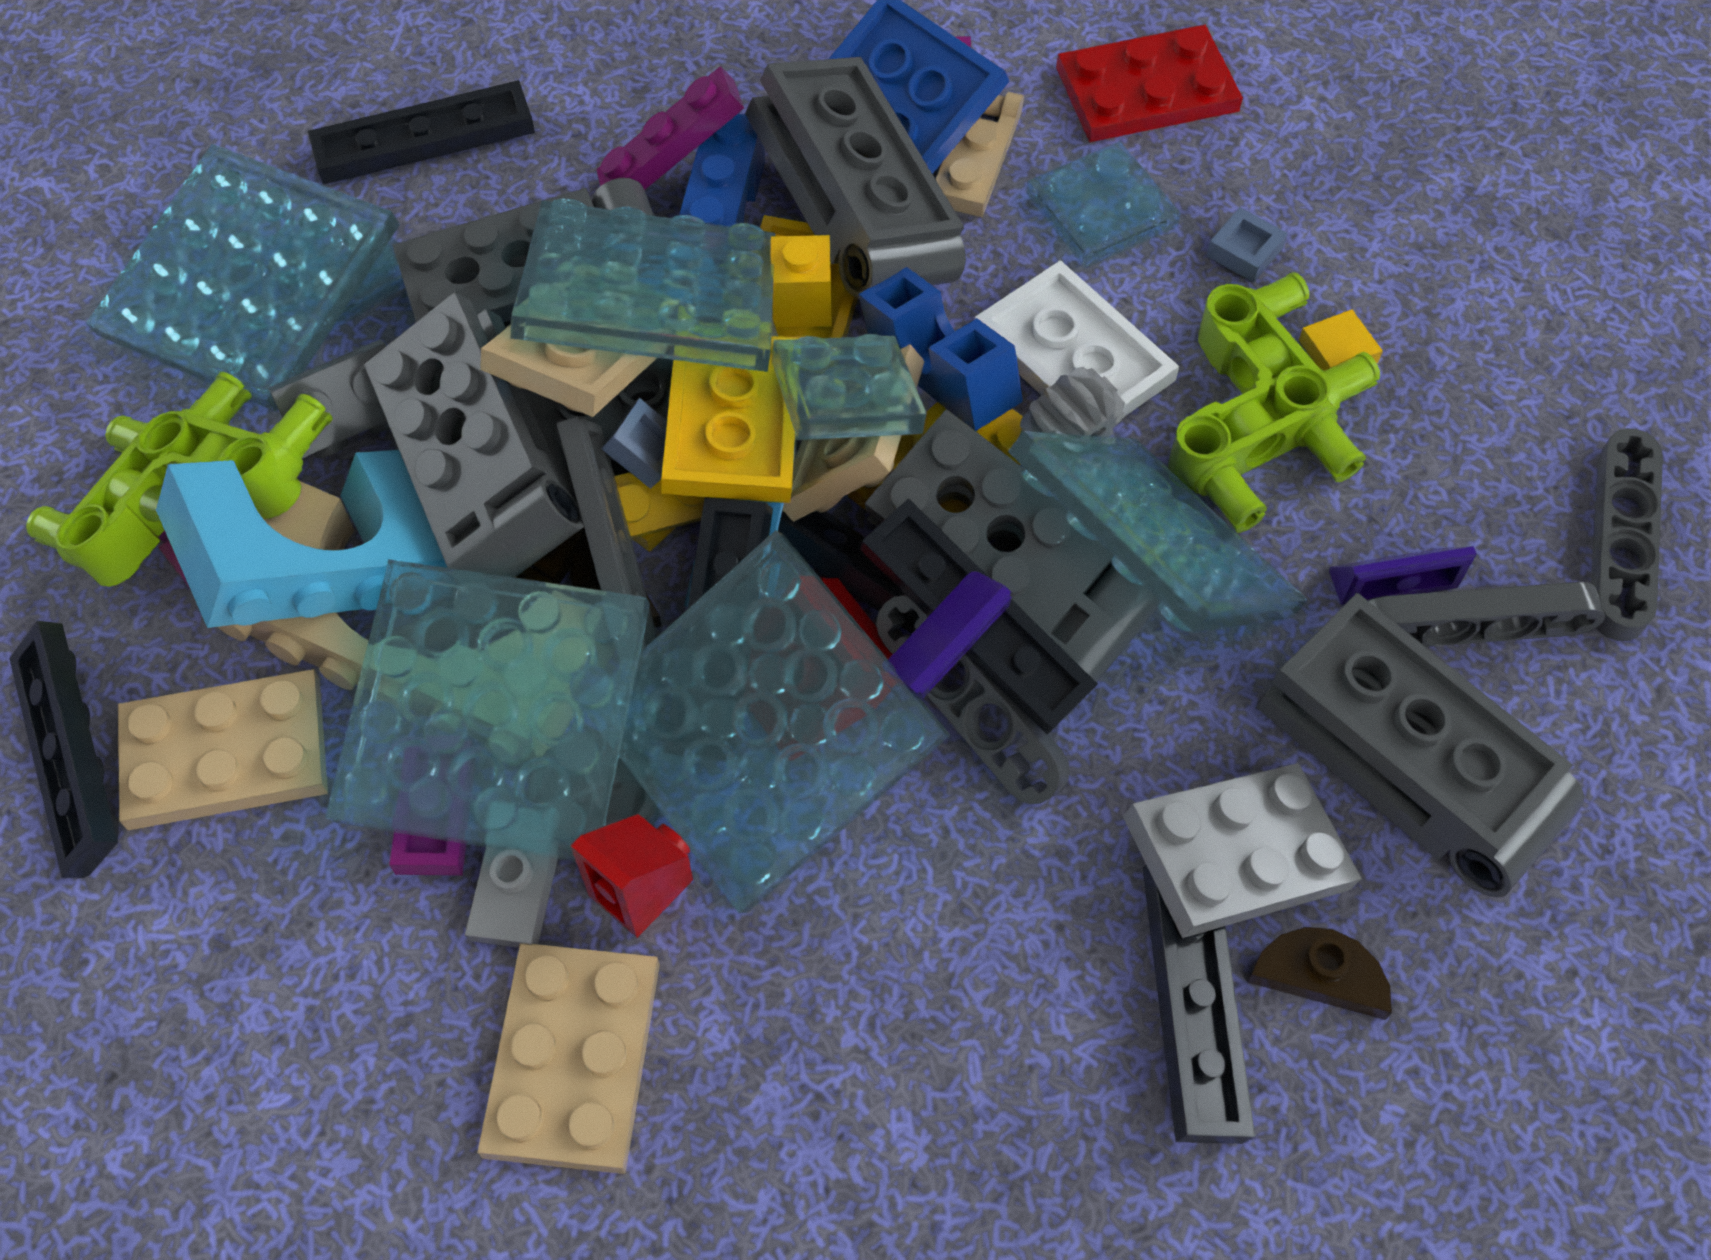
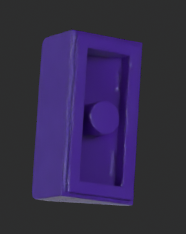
M1474 546L1438 548L1331 566L1329 573L1341 605H1345L1356 593L1369 601L1385 596L1430 593L1458 588L1477 553Z
M972 571L886 661L884 666L886 672L917 700L919 698L923 700L1009 607L1012 592L1005 585L980 572Z

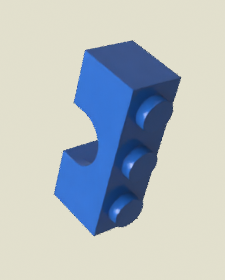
M738 113L698 146L673 235L677 264L698 256H706L712 265L719 283L734 286L745 244L744 214L746 201H756L765 165V148L745 114Z
M908 267L858 294L870 348L884 359L911 344L925 361L917 386L974 431L979 430L1023 402L1015 345L978 318L955 331L946 316L941 291Z

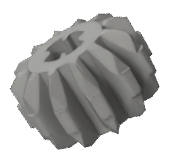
M1079 367L1073 369L1068 375H1060L1056 383L1049 388H1044L1043 394L1037 400L1030 403V411L1022 417L1020 423V436L1028 444L1027 449L1039 462L1043 460L1051 470L1070 469L1076 462H1083L1092 451L1099 449L1100 444L1106 438L1113 435V428L1122 421L1125 402L1116 393L1117 389L1105 376L1101 377L1093 368Z

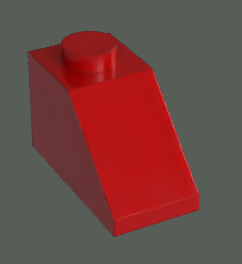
M639 814L583 834L570 845L588 896L636 938L693 881L688 857L691 851L687 843L666 824L662 823L656 829Z

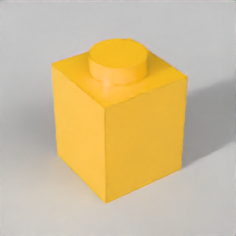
M830 235L771 236V294L773 321L776 328L832 327Z

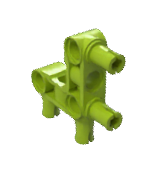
M1296 272L1289 273L1285 277L1256 290L1238 284H1225L1216 287L1210 292L1198 332V342L1212 366L1219 374H1226L1242 395L1223 404L1215 401L1182 420L1176 430L1168 460V472L1172 480L1180 487L1193 490L1202 496H1209L1237 533L1245 532L1254 527L1264 518V512L1267 511L1265 504L1260 501L1241 476L1242 474L1298 446H1307L1329 471L1336 483L1345 481L1356 474L1364 465L1363 461L1366 460L1364 453L1359 451L1337 423L1338 415L1336 412L1341 402L1378 384L1377 380L1380 379L1379 367L1374 358L1366 352H1361L1325 371L1315 364L1277 319L1295 309L1304 307L1308 303L1306 300L1309 299V288L1303 277Z
M220 372L215 377L216 380L189 409L183 408L181 411L162 413L151 419L148 423L124 415L114 418L106 429L105 437L108 444L113 446L116 452L122 454L70 514L49 506H41L31 512L26 523L27 533L30 537L36 538V542L57 549V552L65 562L83 569L101 586L111 587L129 579L138 570L142 561L149 556L160 542L159 536L163 533L164 528L156 508L168 464L233 460L260 516L263 519L274 518L289 510L300 496L302 486L297 477L302 472V456L307 452L312 442L325 426L331 423L333 418L330 413L325 412L326 408L318 400L309 395L300 394L295 399L296 402L269 433L257 434L228 425L229 421L244 403H247L252 398L249 390L243 389L245 386L237 378L226 372Z

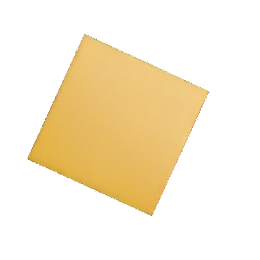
M1352 309L1303 327L1299 337V342L1311 359L1324 371L1361 352L1368 353L1378 363L1383 352Z

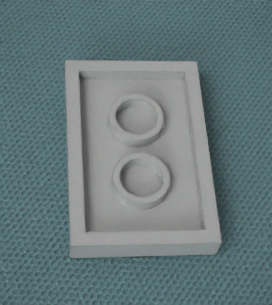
M1299 763L1133 803L1123 815L1182 938L1351 890L1362 879Z

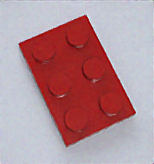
M1206 24L1059 53L1057 55L1056 69L1089 143L1240 112L1243 97Z

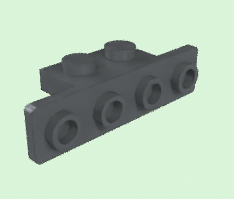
M381 339L268 387L282 418L296 402L295 399L300 394H306L318 400L326 408L325 412L330 413L333 418L331 423L325 426L312 442L302 458L314 454L315 458H324L343 450L349 444L347 438L369 429L371 433H380L390 429L364 366L367 361L386 347V344Z

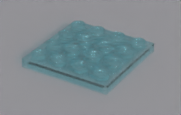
M211 144L85 324L102 338L210 384L216 380L215 377L220 372H226L242 382L245 386L243 389L249 390L252 395L250 401L278 412L268 387L304 372L391 240L400 223L392 211Z
M563 198L553 202L542 200L512 312L510 338L768 372L771 353L774 264H771V236H775V233L763 231L760 227L748 223L723 226L705 223L700 218L690 215L666 218L646 215L643 211L633 207H618L608 210L587 207L584 203L575 199Z
M1023 431L1008 452L1024 467L1022 471L1023 478L1040 493L1046 496H1054L1069 511L1066 519L1070 525L1083 536L1091 540H1099L1114 555L1111 562L1115 569L1132 583L1137 585L1144 584L1161 601L1158 604L1161 614L1177 628L1197 633L1290 619L1308 601L1137 439Z
M777 530L769 535L581 705L591 721L676 832L687 843L692 853L738 913H748L950 736L949 732L919 696L917 697L902 682L894 666L789 540Z
M388 559L325 818L335 823L576 861L570 845L581 835L605 826L650 607L647 598Z

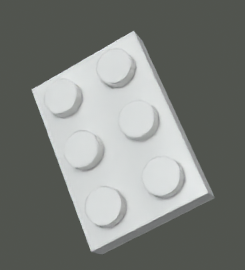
M1061 260L975 316V319L978 318L1015 345L1019 375L1040 395L1043 394L1044 388H1049L1056 383L1060 375H1068L1073 369L1079 367L1093 368L1101 377L1105 376L1117 389L1116 393L1125 402L1122 417L1124 418L1175 382L1179 366Z

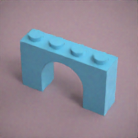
M388 450L355 453L340 496L364 544L344 550H323L308 547L282 536L270 527L258 513L233 460L168 464L156 512L207 628L236 624L247 626L261 621L294 617L313 618L328 613L361 609L377 610L386 606L419 602L435 603L444 599H452L458 583L448 570L400 451Z

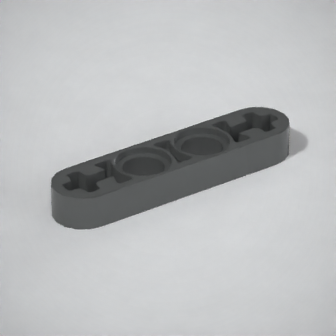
M1631 428L1616 431L1609 438L1600 452L1597 465L1591 584L1597 589L1605 614L1604 622L1596 630L1605 637L1616 641H1630L1640 636L1654 619L1658 600L1663 454L1661 446L1654 437L1647 432ZM1622 451L1631 453L1633 462L1638 463L1631 477H1624L1628 471V456L1622 453ZM1626 498L1632 500L1641 509L1642 517L1629 518L1623 516L1613 506L1612 499ZM1624 548L1631 551L1638 558L1640 568L1626 569L1619 566L1611 558L1609 549ZM1622 588H1629L1625 595L1624 608L1627 613L1632 614L1630 619L1621 617L1620 608L1613 605L1620 596Z
M1588 582L1394 595L1368 601L1425 647L1575 636L1597 628L1605 619L1597 589Z
M906 595L891 598L884 603L878 612L876 622L878 635L892 654L912 635L904 636L900 628L904 625L905 619L900 612H917L920 618L914 624L915 629L928 617ZM964 654L960 660L965 667L966 677L961 688L958 690L948 689L939 681L927 696L1016 799L1027 804H1039L1062 792L1068 783L1070 775L1069 761L1062 749L1049 734L1047 735ZM986 704L998 705L1008 717V731L1002 739L989 738L980 728L979 714ZM1024 735L1028 743L1017 748L1018 753L1006 758L1002 750L1017 743ZM1042 759L1048 767L1042 775L1046 783L1040 781L1032 785L1025 777L1031 769L1027 761L1033 763Z

